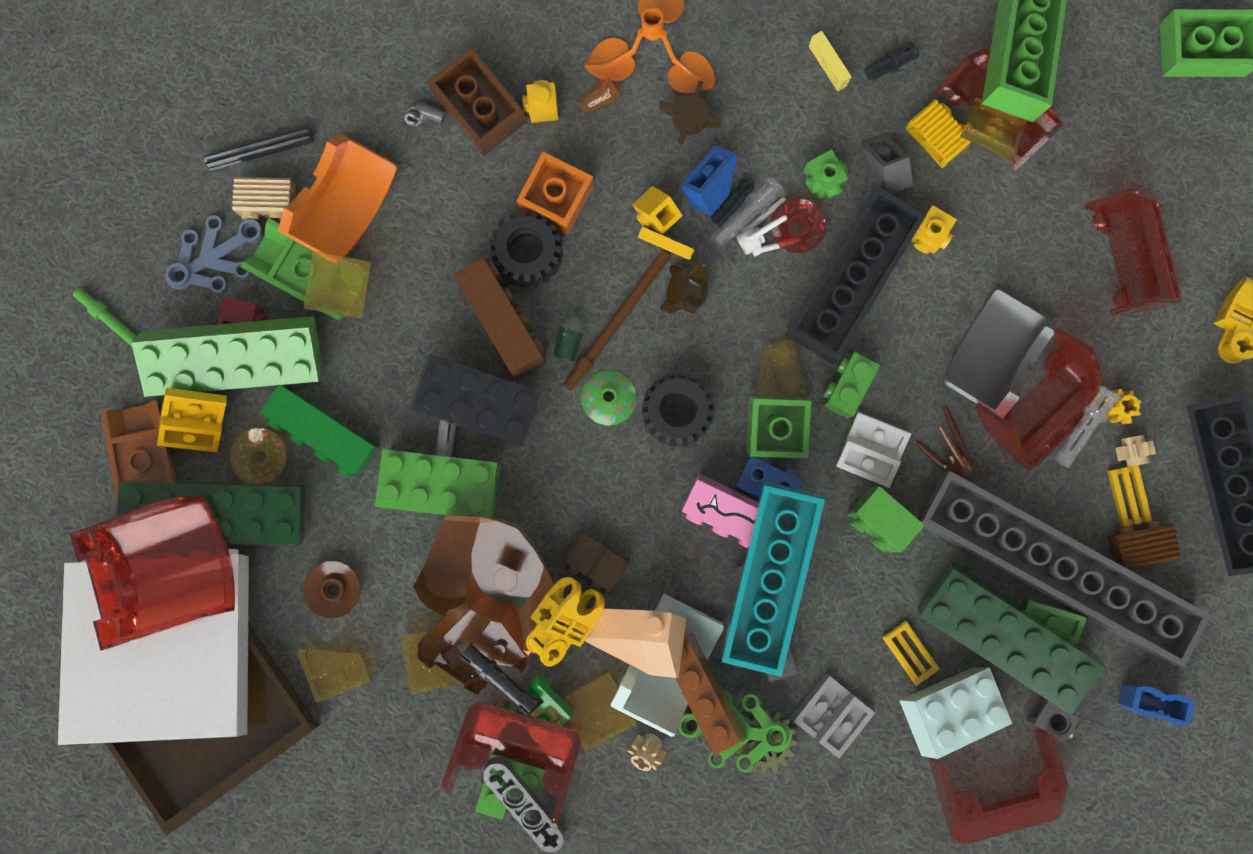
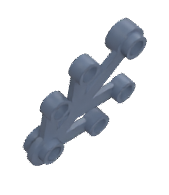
M217 215L209 216L205 221L207 229L199 258L191 263L193 248L199 245L200 236L194 230L184 231L181 236L183 243L178 262L170 265L166 270L165 277L168 285L176 290H185L191 285L209 288L215 293L218 292L217 294L225 293L228 289V282L223 277L215 276L209 278L196 274L205 268L235 274L240 279H248L252 275L251 272L247 271L244 275H239L238 272L243 261L235 263L222 260L221 258L246 243L255 244L262 240L264 229L253 219L244 220L239 225L237 235L215 247L218 233L224 228V221ZM213 220H218V227L212 229L211 222ZM256 228V236L249 237V230ZM190 234H194L195 240L192 243H187V237ZM179 272L185 273V277L182 281L177 280V274ZM222 280L223 287L216 290L215 283Z

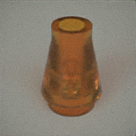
M607 78L604 81L601 79L578 102L586 115H589L594 111L615 104V100L621 96L611 79Z

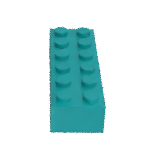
M763 481L722 651V662L782 677L825 502L823 495Z

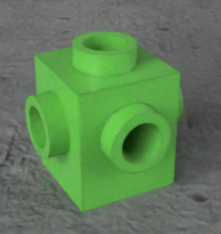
M832 149L807 162L803 170L807 177L806 184L812 194L816 193L819 200L825 196H828L830 199L843 192V187L849 179L847 177L848 170L843 161H838Z

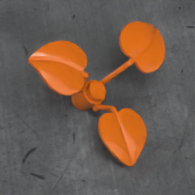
M639 0L638 13L641 17L642 28L637 30L638 35L632 49L629 50L627 43L621 39L608 38L594 48L589 59L585 62V68L597 78L607 81L623 80L635 70V61L631 56L636 53L642 37L645 36L652 41L662 38L671 61L675 64L668 72L669 83L675 91L685 95L694 94L699 80L704 82L701 92L711 90L715 85L714 71L708 60L701 54L692 51L685 52L680 60H678L667 38V32L664 31V23H671L677 20L683 13V0Z

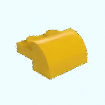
M166 388L160 415L157 446L217 452L227 396Z

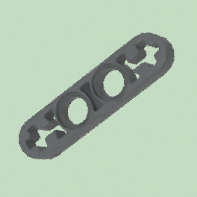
M501 757L489 759L484 766L483 777L485 783L543 851L548 853L558 851L564 843L562 826L507 760ZM493 768L497 771L502 769L503 780L497 774L491 775ZM512 788H518L523 792V796L518 800H512L507 796V792ZM529 810H537L540 812L541 817L537 821H529L525 818V813ZM545 830L551 836L556 834V840L553 841L551 838L546 840Z

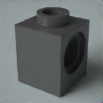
M1040 696L1026 721L1055 740L1065 744L1067 740L1075 735L1078 727L1076 724L1080 718L1073 714L1070 715L1048 699ZM1058 714L1059 723L1056 727L1051 728L1050 719L1053 715Z

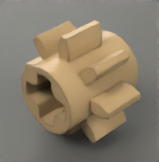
M1144 435L1121 439L1122 447L1115 448L1118 461L1126 460L1127 467L1150 463L1148 455L1156 454L1153 441L1145 442Z
M649 733L644 734L643 737L637 735L628 749V752L633 754L631 758L633 765L643 771H649L651 768L656 770L667 754L661 750L663 747L661 739Z

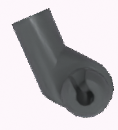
M421 102L406 111L404 121L409 126H417L429 119L442 124L446 111Z

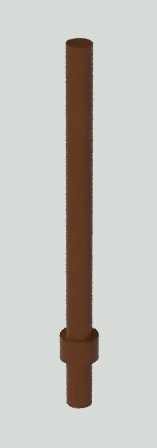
M663 250L660 252L585 355H580L574 364V370L563 383L566 388L572 391L582 376L588 374L594 365L592 363L671 258L667 252Z

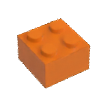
M542 152L516 200L519 210L526 211L530 216L532 212L538 213L539 218L546 217L549 219L550 225L553 224L556 229L569 235L594 188L593 176Z

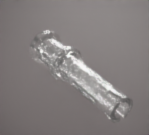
M768 176L765 179V184L755 193L751 192L748 195L747 202L710 236L711 240L720 249H723L758 214H765L770 204L778 197L782 198L785 195L782 186L774 178Z
M1101 384L1098 385L1097 389L1099 391L1090 404L1083 407L1084 410L1082 412L1085 414L1069 435L1059 453L1054 457L1057 462L1067 468L1071 467V464L1086 445L1098 425L1107 422L1109 419L1107 415L1115 403L1123 398ZM1106 397L1107 400L1105 401V403L1103 404V406L1099 409L1098 407L1100 406V404L1102 403V401H1103L1104 398ZM1092 418L1093 420L1090 423V425H1087L1089 420ZM1082 430H1085L1084 434L1079 439L1073 450H1070L1071 446L1074 444Z

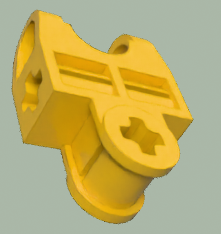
M1247 276L1237 282L1225 298L1213 324L1225 329L1218 345V353L1222 360L1230 364L1253 358V279Z
M570 577L560 579L545 595L530 617L537 625L526 639L527 649L532 653H537L545 666L550 667L558 664L565 656L570 645L574 644L581 647L595 627L604 610L605 601L603 595L593 589L587 590L581 595V585L577 580ZM569 584H572L571 593L564 599V589ZM595 596V606L591 610H587L586 607L590 599ZM543 609L550 611V614L544 612Z

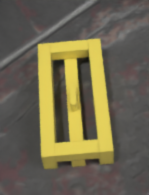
M822 31L812 36L809 48L836 90L840 91L847 87L851 75Z

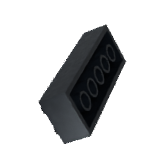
M877 186L785 336L834 365L840 359L927 215Z
M1253 392L1186 406L1228 576L1253 573Z

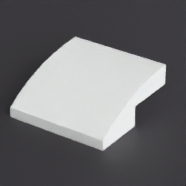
M857 411L836 467L890 488L911 433Z

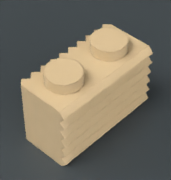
M234 177L232 209L243 220L253 219L258 221L259 217H269L273 221L280 222L283 208L296 198L297 185L291 178Z

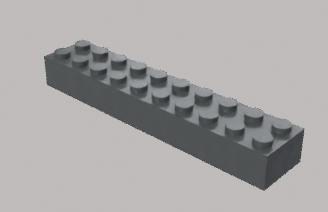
M951 471L940 474L917 516V519L925 525V529L1069 609L1085 615L1087 619L1168 664L1185 667L1211 617L1205 611Z

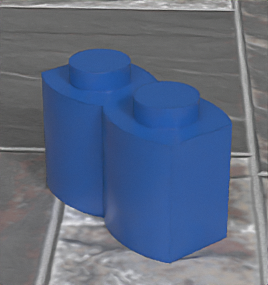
M1134 682L1123 683L1118 702L1120 706L1129 711L1147 717H1155L1176 725H1189L1195 706L1192 700L1182 695Z

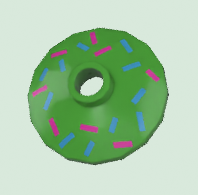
M607 370L600 371L588 379L584 384L581 400L582 407L589 418L596 423L609 426L617 425L629 418L635 409L637 396L636 389L628 377L620 372ZM606 392L614 394V399L611 402L604 400L603 396Z

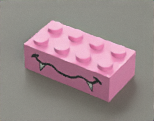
M698 473L684 503L682 512L686 513L685 518L696 524L701 525L702 522L713 526L712 531L723 537L728 538L730 534L740 539L738 543L747 548L759 501Z

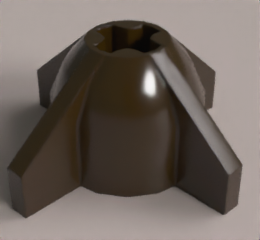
M699 80L694 95H684L676 100L675 104L660 100L659 108L672 116L674 127L681 133L678 144L683 145L687 135L698 134L704 128H720L722 120L709 116L708 105L700 97L703 81Z
M696 261L689 271L671 264L669 270L672 278L667 287V299L660 306V309L667 313L684 309V311L694 314L708 297L706 264Z

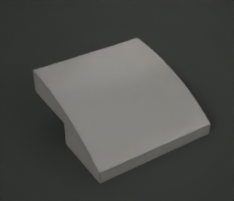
M825 673L790 719L840 759L875 712Z

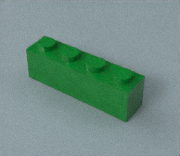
M282 385L277 386L260 411L262 415L267 417L266 424L278 431L284 428L291 433L288 437L302 447L305 443L314 448L312 454L325 462L331 459L338 464L335 469L349 478L352 474L361 476L379 449Z

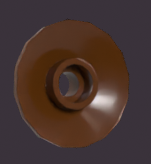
M326 561L315 566L307 575L303 585L304 599L307 606L316 615L324 618H339L348 614L357 605L361 595V583L356 572L349 565L339 561ZM332 584H337L339 587V592L336 595L330 592Z

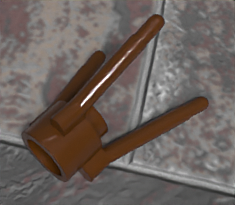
M944 407L943 412L958 449L943 424H939L938 429L951 451L944 458L947 463L940 460L920 441L916 442V446L939 466L942 472L951 471L962 477L970 472L974 466L970 461L971 457L965 449L948 407Z

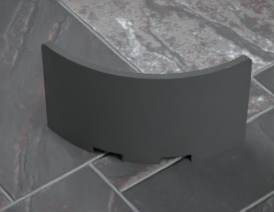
M997 288L959 345L946 371L943 383L1003 419L1020 398L1023 384L1028 376L1024 373L1028 362L1035 363L1046 344L1056 332V322L1002 289Z

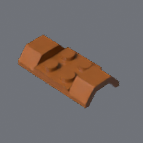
M153 400L145 405L128 409L100 412L117 506L118 482H176L170 447L157 446L161 415L159 400Z

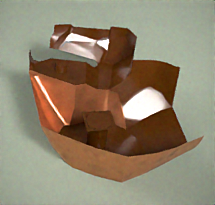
M445 515L422 571L413 586L419 599L427 608L443 615L418 643L417 659L429 668L434 665L438 666L462 682L464 689L478 695L487 686L488 682L484 679L481 681L478 678L479 674L459 658L462 653L458 650L457 643L466 640L469 644L472 643L490 660L494 659L498 662V665L516 667L520 670L521 674L527 667V659L530 654L526 647V639L537 625L530 617L545 595L554 586L543 558L531 539L518 524L497 518ZM488 594L529 598L523 607L518 609L513 602L495 599Z

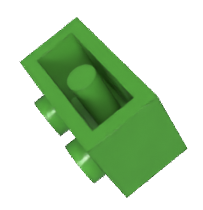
M856 352L850 355L849 358L844 356L836 372L840 373L835 383L831 381L823 395L827 398L823 406L847 419L853 417L880 365Z

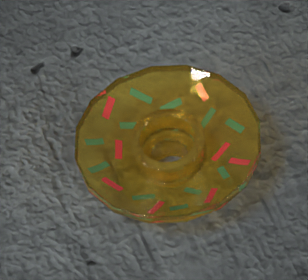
M253 428L243 432L235 439L230 449V463L234 473L241 480L249 484L263 485L273 481L282 473L287 461V450L283 440L276 433L268 429ZM259 452H264L266 455L263 462H258L257 460Z

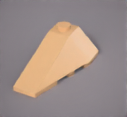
M604 609L585 641L649 675L679 678L686 618L669 612Z

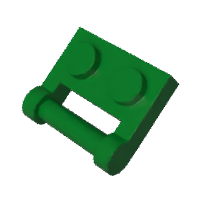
M537 675L530 682L531 685L525 689L533 697L538 695L543 700L527 716L522 718L518 714L519 709L511 702H506L499 709L502 718L533 749L567 722L574 714V711L549 686L548 680L543 675Z

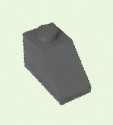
M887 134L860 143L878 187L890 194H898L904 189L913 186L910 157Z

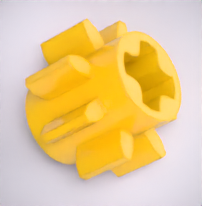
M1122 389L1112 390L1113 397H1105L1103 399L1106 403L1105 409L1102 412L1111 417V423L1121 421L1122 424L1132 423L1131 416H1140L1141 400L1133 396V390L1125 392Z

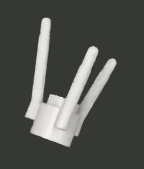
M785 197L780 198L752 223L742 228L740 234L736 235L746 255L753 253L755 257L763 252L782 248L784 245L790 246L796 244L795 241L798 243L801 241L800 238H794L761 246L765 242L763 234L786 221L787 216L783 215L761 229L757 226L786 201Z

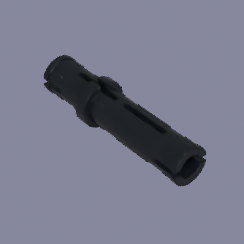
M472 643L460 655L459 658L479 674L478 678L481 681L484 679L525 716L538 703L537 699L525 691L524 688L496 665L498 662L494 659L490 660Z

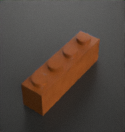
M684 633L679 678L675 679L715 756L747 740L694 634Z

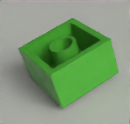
M749 395L746 452L750 457L808 459L811 400L806 397Z
M880 486L869 488L847 513L852 518L849 523L860 533L863 534L864 531L869 533L873 537L871 542L884 553L885 551L890 553L903 552L925 526Z

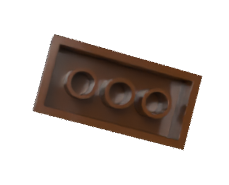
M482 257L453 274L516 381L546 364L543 359L547 355L537 336L531 338L528 334L533 330L523 312H515L514 309L518 305L508 287L503 289L500 287L504 282L493 262L487 265Z

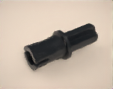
M909 42L893 52L887 51L884 57L865 67L864 71L867 79L874 81L889 72L896 73L899 67L919 57L917 47L915 46L910 49L914 46V43Z

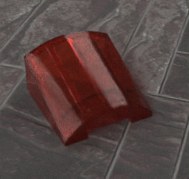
M203 495L163 499L70 534L77 563L86 562L99 609L101 619L93 621L100 651L235 610V583L229 550L220 525Z

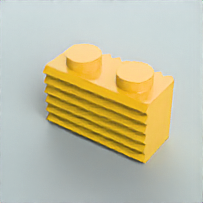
M936 99L911 119L905 128L942 169L973 141L972 137H970L969 129L964 124H958L953 119L948 106L944 103L939 104Z

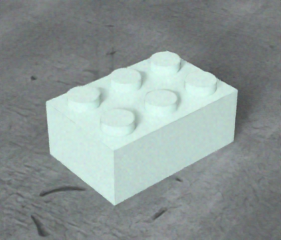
M970 668L899 700L921 756L941 758L1012 724L990 668Z

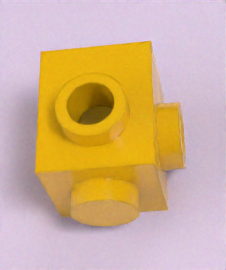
M539 80L531 85H526L527 95H522L524 113L529 112L531 123L559 120L555 83Z
M654 186L650 187L632 204L638 213L636 218L640 224L647 229L651 227L662 235L683 216L671 197Z
M932 205L925 213L927 216L911 240L915 243L914 247L917 250L926 254L929 252L934 254L939 248L943 250L946 248L953 237L949 232L957 220Z

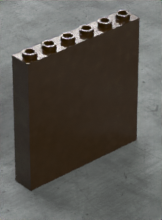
M248 622L247 735L109 742L105 744L167 836L314 731L319 725Z

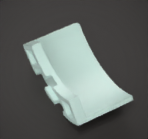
M663 594L655 611L669 612L685 617V633L694 634L708 660L724 629V624ZM629 665L610 706L673 737L678 730L688 703L675 678L649 675Z

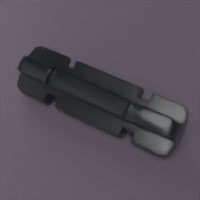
M743 179L737 185V189H734L720 205V209L713 213L711 221L715 225L722 227L728 221V216L731 217L746 199L745 197H749L754 191L755 186L750 180Z

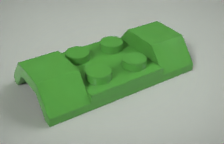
M269 218L266 222L265 236L253 256L243 261L240 267L337 321L343 319L349 314L364 288L367 272L344 259L338 263L328 260L278 232L279 223Z

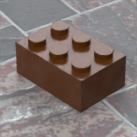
M472 48L468 49L427 81L434 97L482 156H485L527 123L524 111Z

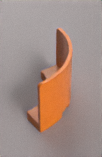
M343 134L327 141L322 157L313 173L317 177L316 181L310 189L304 187L298 196L283 208L278 232L328 260L338 263L353 249L371 224L390 190L398 169L397 164Z

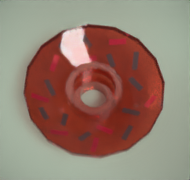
M794 198L783 202L776 208L771 222L783 215L787 216L786 221L770 230L773 240L780 248L790 253L803 254L812 251L821 243L826 233V220L823 212L816 204L806 199ZM799 224L802 227V231L795 233L792 230V225Z

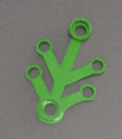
M723 691L747 740L719 753L722 757L720 765L715 764L714 755L711 752L708 756V762L711 767L715 769L725 767L728 758L749 740L762 742L749 754H743L738 757L736 761L737 768L744 773L753 771L756 767V762L768 752H782L791 745L792 733L790 728L782 722L772 721L761 707L762 702L759 696L755 694L746 695L742 700V706L746 711L752 712L763 729L751 727L733 704L732 694L728 691ZM751 697L756 700V706L753 709L749 708L747 704ZM685 714L678 727L680 733L687 738H695L702 733L698 723L695 731L689 729L690 721L694 720L697 723L693 714ZM776 731L782 734V740L779 743L773 739ZM745 757L751 762L748 769L742 766V760Z

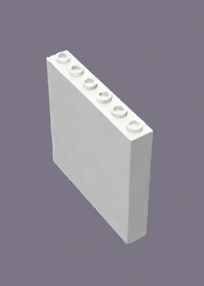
M227 549L220 550V555L210 556V551H192L191 557H181V553L170 552L163 553L162 558L152 559V554H135L134 560H124V556L112 555L105 556V561L95 562V557H77L76 563H64L58 745L247 735L249 556L240 555L239 550Z

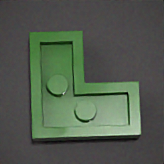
M492 754L491 758L501 757L507 760L540 799L548 769L499 754ZM493 768L491 775L497 774L503 780L502 769L497 771ZM484 781L475 812L503 820L507 808ZM512 788L507 792L509 798L511 792L523 795V792L518 788Z

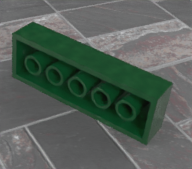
M121 481L118 482L116 541L299 545L303 543L305 486Z
M951 560L918 606L919 615L1070 715L1107 669L1099 656Z

